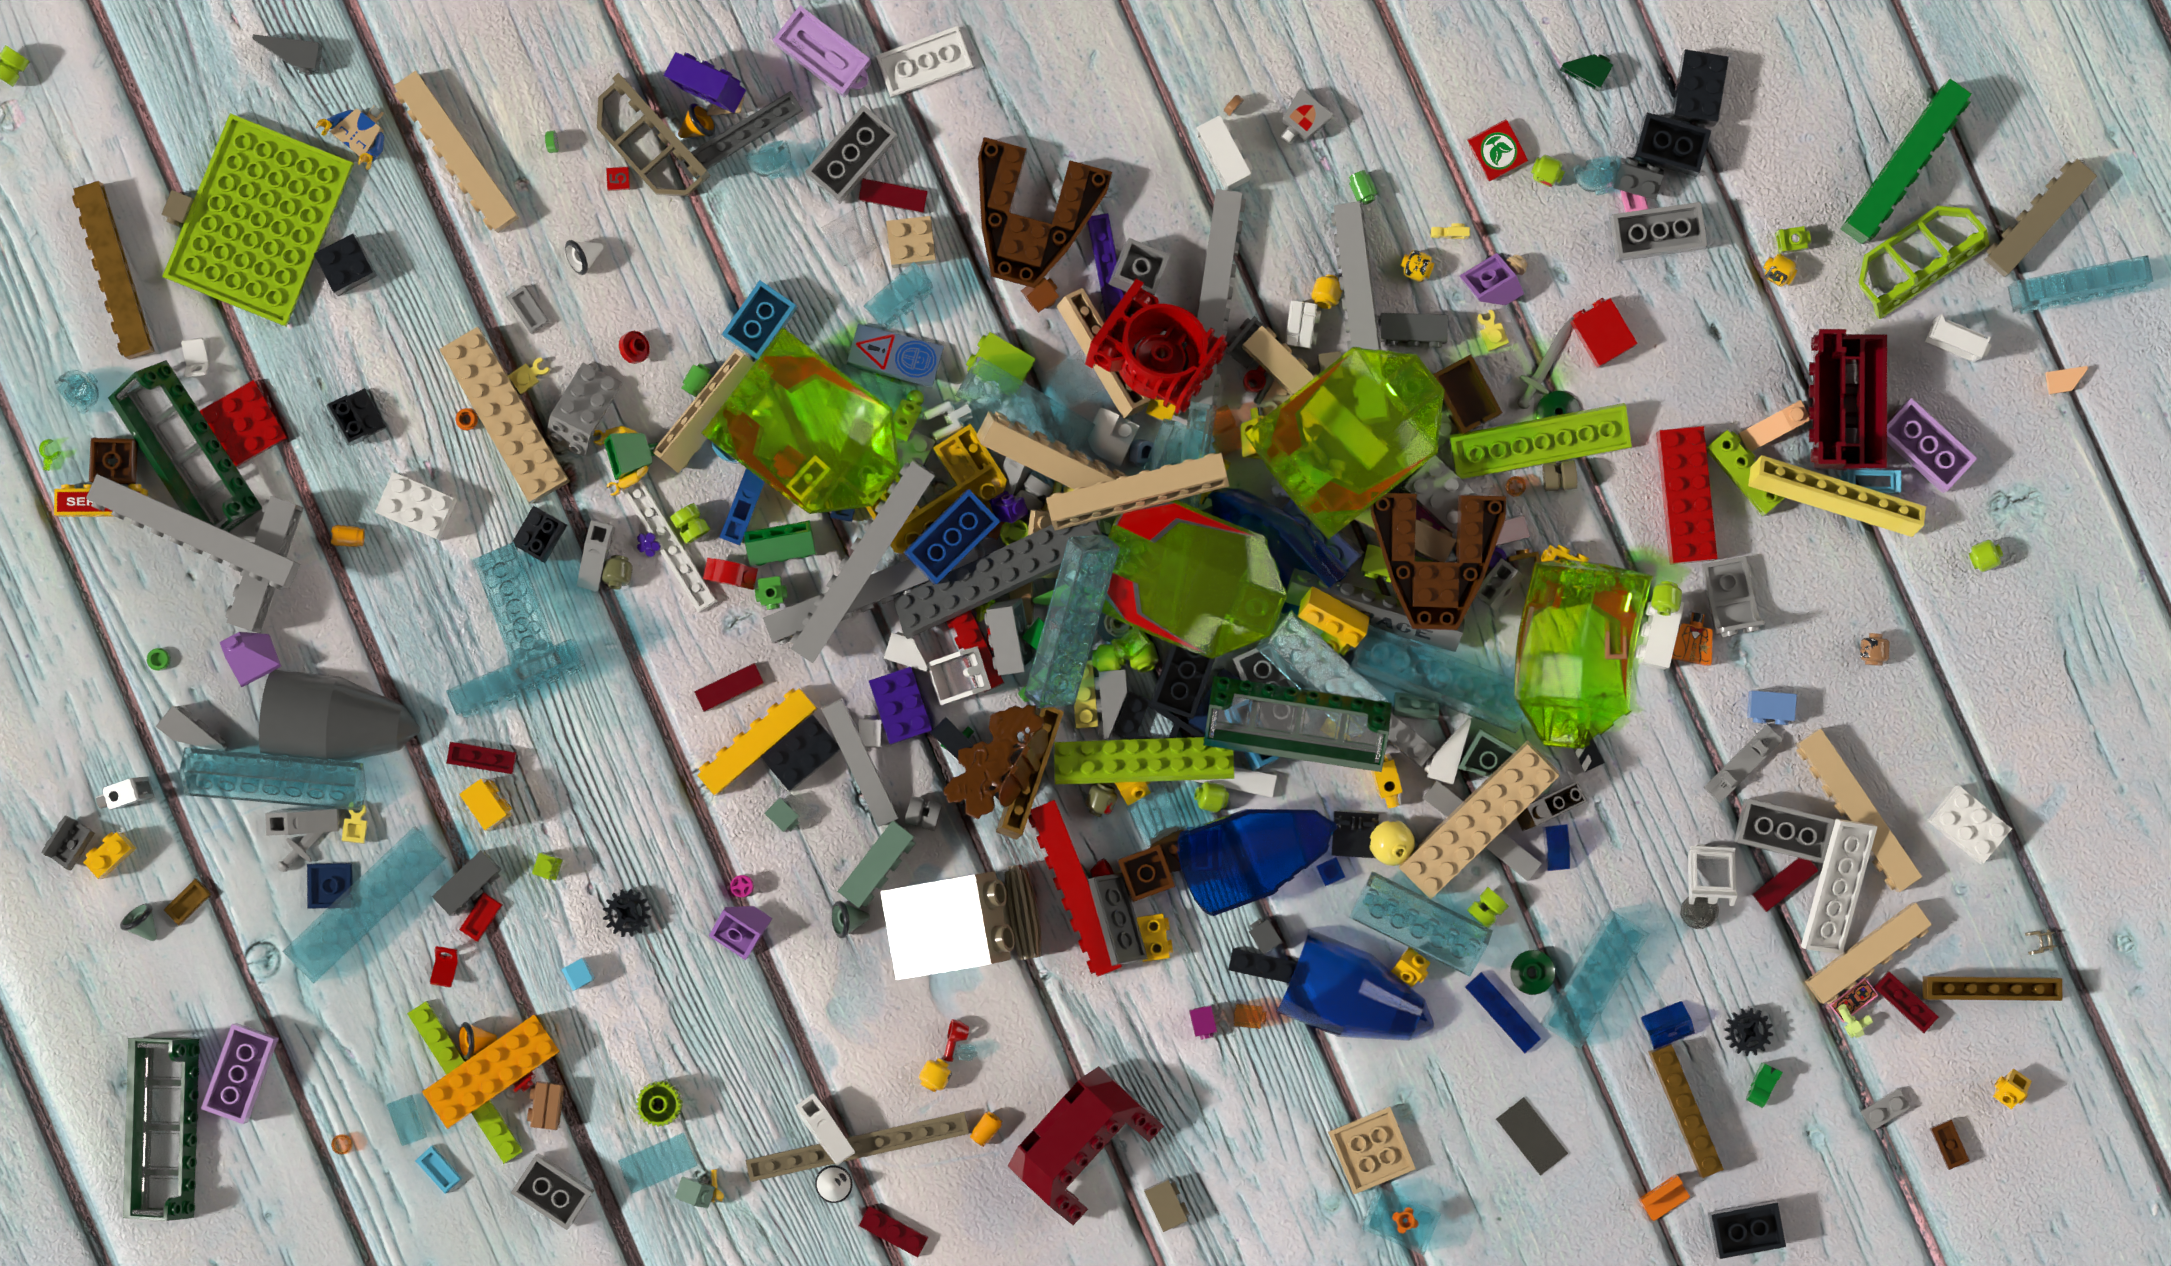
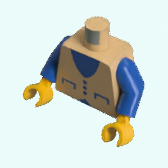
M375 105L366 115L359 109H350L335 114L328 119H320L315 127L322 126L325 128L321 133L323 136L328 133L329 129H332L330 132L337 139L360 156L358 165L362 162H367V170L371 168L372 162L383 152L384 130L376 123L384 113Z

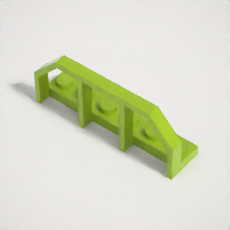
M1936 206L1866 253L1863 257L1859 287L1873 303L1875 315L1882 319L1989 247L1987 229L1969 208ZM1937 216L1968 218L1979 232L1972 233L1964 242L1953 246L1947 251L1925 224ZM1919 229L1942 257L1935 258L1930 265L1914 273L1892 247ZM1886 251L1909 279L1898 283L1893 290L1877 298L1865 282L1869 262Z

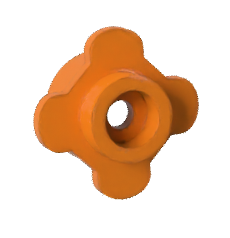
M1406 1207L1400 1213L1395 1212L1392 1216V1219L1398 1225L1397 1230L1399 1233H1405L1406 1230L1415 1229L1418 1226V1221L1413 1216L1414 1211L1410 1207Z

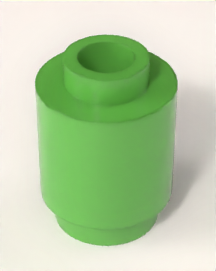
M1365 170L1349 177L1351 181L1349 185L1356 200L1363 203V205L1375 201V196L1378 193L1370 175L1366 174Z
M701 363L698 366L693 364L682 382L684 384L681 389L697 397L712 377L709 374L710 369Z

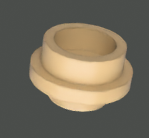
M1515 254L1506 260V264L1515 275H1523L1526 272L1528 264L1521 256Z

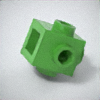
M780 576L758 579L759 589H755L756 602H760L762 607L766 606L767 610L779 609L780 604H785L784 599L788 598L787 587L782 585ZM774 590V596L769 597V591Z

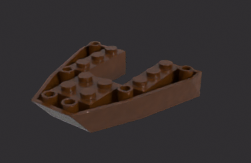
M984 137L978 156L981 228L991 277L1035 288L1069 250L1106 195L1112 178V172L1069 160L1052 224L1016 215L1010 212L1027 155V148Z
M1371 493V517L1388 574L1412 629L1458 630L1482 585L1506 519V496L1458 495L1456 562L1415 561L1417 494L1381 493L1373 499L1379 493Z

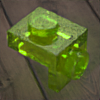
M1136 625L1121 639H1113L1111 641L1115 647L1113 649L1115 654L1121 659L1133 660L1151 644L1141 628Z

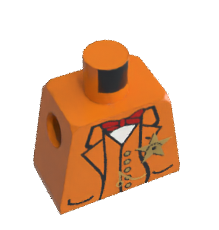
M1692 612L1690 624H1679L1672 659L1711 666L1713 631L1703 627L1704 614Z

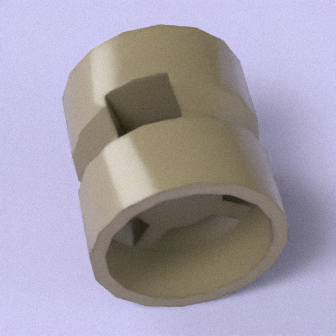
M1574 460L1562 461L1560 465H1557L1556 462L1543 463L1542 474L1545 492L1558 491L1560 487L1564 490L1577 489V470Z

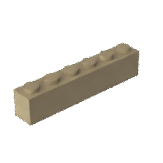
M2078 158L2072 163L2068 160L2060 169L2062 174L2057 179L2053 177L2045 185L2047 188L2043 195L2038 193L2030 202L2033 206L2028 211L2024 209L2016 217L2017 224L2013 228L2008 226L2001 234L2003 239L1998 244L1994 242L1987 249L1988 256L1984 260L2003 277L2007 276L2097 177Z

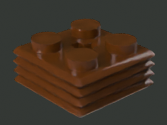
M91 438L89 481L93 483L96 475H100L119 484H136L138 444L135 439ZM115 455V458L118 459V463H115L113 467V465L109 463V459H113V456Z

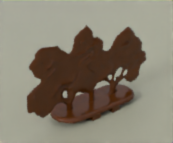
M1015 705L1005 711L991 714L989 730L992 733L993 741L989 744L982 741L974 744L972 748L966 747L958 750V762L965 768L966 772L953 777L944 788L943 792L947 796L948 803L966 800V814L979 819L982 815L993 812L995 793L999 792L1000 804L1003 807H1008L1015 801L1021 790L1026 791L1030 784L1028 781L1033 771L1037 773L1041 767L1039 761L1048 744V733L1045 729H1041L1044 725L1043 717L1036 714L1035 705H1026L1024 708ZM1026 728L1030 729L1029 733H1026ZM1019 732L1024 734L1025 738L1022 741H1025V743H1021L1018 740L1017 735ZM1016 744L1020 745V747L1014 748L1013 746ZM1024 748L1019 757L1017 758L1016 762L1013 764L1011 762V756L1013 755V753L1019 749ZM1008 773V775L1002 782L1001 777ZM991 785L996 787L994 790L989 789Z

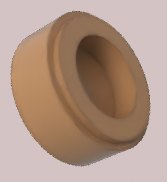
M1235 95L1224 108V112L1231 116L1243 103L1244 99L1239 95Z

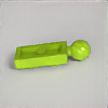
M911 390L907 394L906 400H901L886 434L907 442L923 408L921 405L924 402V395L921 391Z

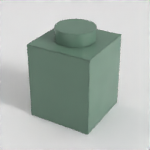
M781 797L764 813L783 832H786L787 829L791 832L800 823L797 820L800 815Z
M681 1177L675 1198L693 1206L708 1208L713 1198L715 1187L697 1179Z

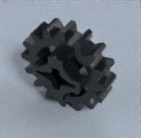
M621 889L620 896L613 893V901L610 899L606 900L609 907L603 908V911L608 912V915L604 916L603 920L610 921L606 927L610 928L613 926V934L621 931V937H625L626 933L629 932V935L633 937L635 930L638 933H642L641 926L648 927V923L645 920L652 918L651 915L647 914V911L652 908L651 906H645V903L648 901L647 898L640 899L641 892L633 895V889H630L628 894H626L625 890ZM623 898H631L628 904L622 905L618 902ZM638 903L642 909V917L637 913L636 907ZM630 907V913L633 917L624 918V912L621 909H628ZM613 910L617 912L618 919L616 922L613 918ZM632 921L637 924L632 928H623L627 922Z
M1749 1007L1746 1013L1743 1008H1740L1739 1015L1733 1012L1731 1014L1734 1019L1726 1020L1730 1026L1724 1028V1031L1729 1032V1035L1724 1038L1725 1040H1731L1730 1048L1737 1047L1735 1051L1737 1054L1744 1050V1056H1748L1750 1051L1756 1056L1757 1049L1764 1052L1765 1048L1763 1045L1771 1044L1767 1038L1768 1036H1773V1033L1768 1032V1029L1773 1025L1766 1024L1768 1016L1760 1017L1762 1011L1757 1010L1754 1014L1753 1008ZM1744 1017H1751L1749 1018L1748 1022H1738L1740 1019ZM1759 1022L1761 1023L1763 1028V1035L1759 1032L1758 1029ZM1751 1027L1753 1035L1745 1037L1744 1029ZM1734 1029L1738 1031V1040L1735 1039ZM1754 1040L1758 1041L1756 1045L1746 1047L1749 1044V1042Z

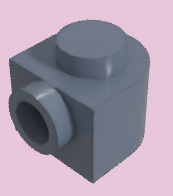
M1143 439L1133 441L1129 449V461L1135 462V466L1148 467V463H1157L1156 445L1151 441Z

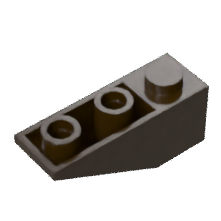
M1576 781L1533 801L1516 819L1523 832L1587 801Z

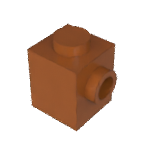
M1044 277L1035 288L1026 286L1021 290L1024 297L1038 313L1044 308L1047 309L1054 305L1056 299L1059 298L1055 291L1058 287L1051 278L1046 279Z

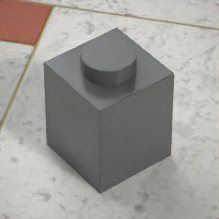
M1260 918L1250 925L1252 929L1248 932L1263 954L1282 943L1268 919L1263 921Z

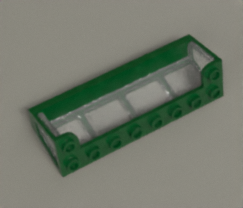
M167 360L136 371L108 397L182 512L227 532H231L262 509L255 495Z
M1214 676L1203 745L1382 772L1390 729L1392 703Z
M128 1038L123 1218L160 1221L194 1218L195 1167L197 1164V1099L199 1096V1038Z

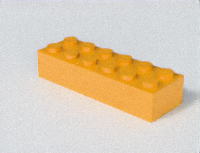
M533 1015L423 1090L422 1093L448 1130L560 1051L537 1017Z

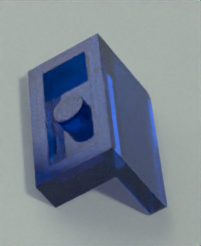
M1682 1001L1641 1017L1653 1049L1695 1033L1692 1019Z

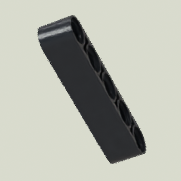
M947 717L930 732L957 760L958 750L974 746ZM1003 775L1001 777L1002 782L1006 778V775ZM992 785L989 787L990 790H994L996 788ZM997 792L994 796L999 800V792Z

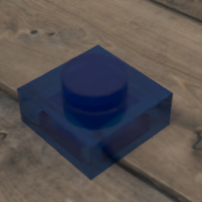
M1337 857L1316 866L1325 886L1345 878Z

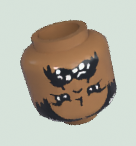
M1869 633V638L1861 640L1860 658L1865 661V665L1883 666V662L1888 661L1890 642L1882 638L1883 634Z

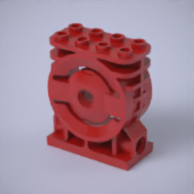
M1136 279L1091 341L1085 365L1092 369L1095 365H1098L1108 372L1119 371L1124 382L1136 393L1154 400H1164L1163 406L1166 408L1173 404L1176 406L1174 412L1178 415L1181 411L1185 413L1191 404L1190 399L1192 396L1196 397L1199 394L1203 380L1208 381L1213 373V366L1215 364L1219 365L1223 359V352L1228 345L1226 341L1227 336L1222 334L1219 339L1214 336L1215 329L1213 328L1206 332L1203 323L1192 313L1172 304H1159L1158 298L1142 289L1144 283ZM1139 341H1141V342L1139 343L1138 347H1137V350H1136V353H1135V357H1134L1133 354H1132V350H1133V348L1135 347V345H1136ZM1186 342L1188 345L1184 350L1182 346ZM1186 355H1187V358H1188V368H1187V370H1185V371L1182 372V370H1183V368H1184V365H1185V361H1186Z

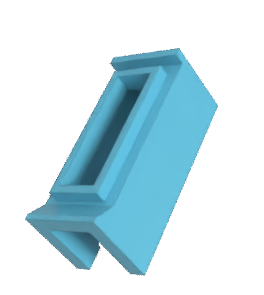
M1846 470L1844 475H1841L1840 480L1855 485L1856 476H1890V487L1865 488L1884 494L1901 493V470Z

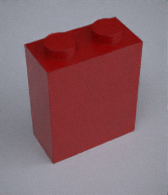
M1604 298L1597 300L1592 304L1594 308L1587 312L1585 309L1580 310L1573 315L1574 319L1570 322L1597 368L1638 344L1611 298L1606 301Z

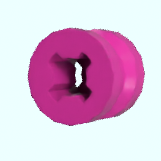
M739 875L731 881L730 889L735 896L746 897L752 893L754 883L750 877Z

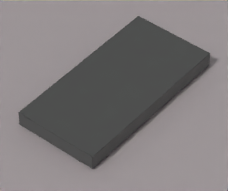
M1123 873L1088 879L1112 966L1148 959Z

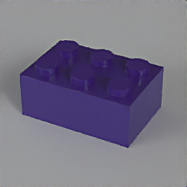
M675 52L663 76L679 89L731 113H735L746 92V89L740 85L741 81L722 68L719 71L714 68V65L704 60L702 63L697 61V58L685 52L684 55Z
M912 667L869 680L890 745L933 730Z

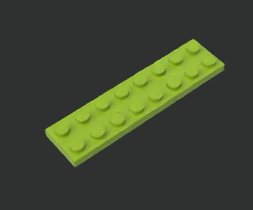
M1625 403L1476 430L1465 434L1450 435L1455 474L1460 479L1632 447Z
M1204 737L1054 742L1055 785L1234 779V751L1204 746Z

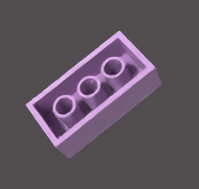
M1912 398L1907 400L1887 421V443L1942 493L1947 492L1977 460V457Z
M239 1023L232 1024L201 1109L241 1124L248 1123L279 1038Z

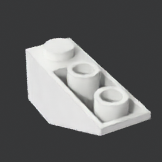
M814 1093L795 1106L800 1119L836 1165H839L855 1153Z

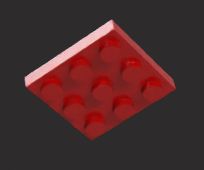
M255 380L250 381L200 410L202 416L236 467L287 439L286 434Z

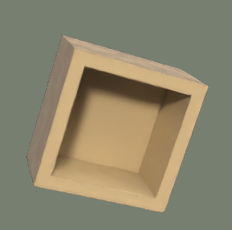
M931 216L886 221L892 268L936 263Z

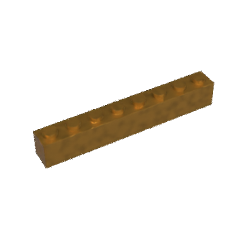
M96 181L73 188L75 194L72 196L73 203L80 210L79 222L82 229L86 230L88 236L85 238L87 248L92 250L94 256L91 259L94 270L98 271L100 275L98 285L101 292H105L107 300L104 301L107 312L111 313L113 318L111 327L114 334H118L120 342L117 343L118 350L121 356L124 355L129 360L155 352L104 184Z

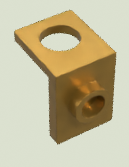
M1529 549L1516 551V555L1507 557V562L1534 558L1537 578L1540 579L1542 577L1538 551L1530 553Z

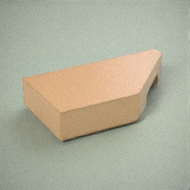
M2083 366L2046 372L2048 394L2072 391L2088 370V367Z

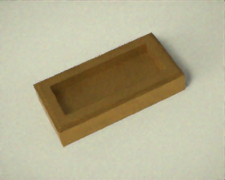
M195 878L164 911L180 926L212 893Z

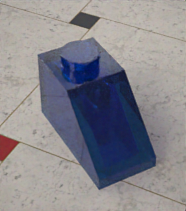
M1568 825L1542 827L1547 871L1570 869Z

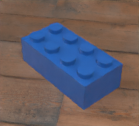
M968 489L903 553L933 584H937L1000 521Z

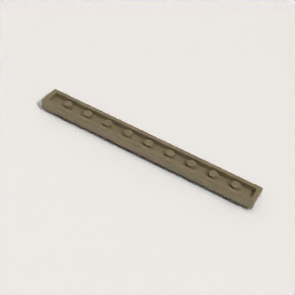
M965 1111L846 1137L855 1153L844 1161L969 1134ZM820 1143L745 1160L750 1182L835 1164Z

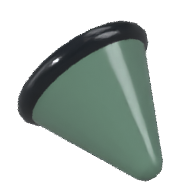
M836 901L833 905L832 925L839 938H845L849 933L870 919L868 913L847 905L842 901Z
M145 903L131 910L121 921L120 928L147 940L155 941L157 934L152 905Z

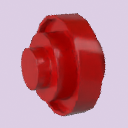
M629 331L621 336L619 340L620 354L628 363L637 364L648 358L650 353L649 342L641 332Z

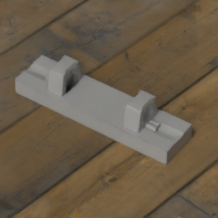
M1766 724L1703 788L1715 800L1721 803L1783 739ZM1752 747L1756 748L1760 755Z

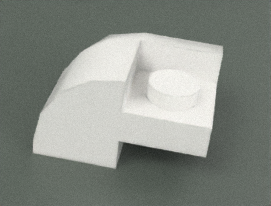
M1099 408L1088 433L1089 445L1100 458L1121 467L1140 426L1127 419H1123V417L1112 411Z

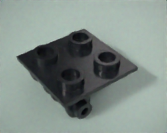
M1334 811L1331 856L1375 858L1370 850V836L1376 826L1379 825V814Z

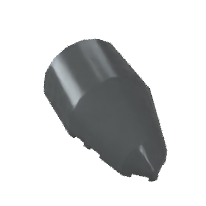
M274 670L269 673L266 680L259 719V749L263 758L335 765L399 751L420 732L419 725L404 705L345 678Z

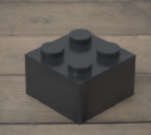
M353 233L314 253L333 293L337 296L377 276L358 237Z

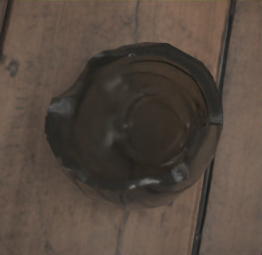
M1688 896L1681 905L1680 915L1689 927L1704 929L1716 922L1719 915V906L1717 903L1709 904L1708 897H1696L1694 904H1689Z

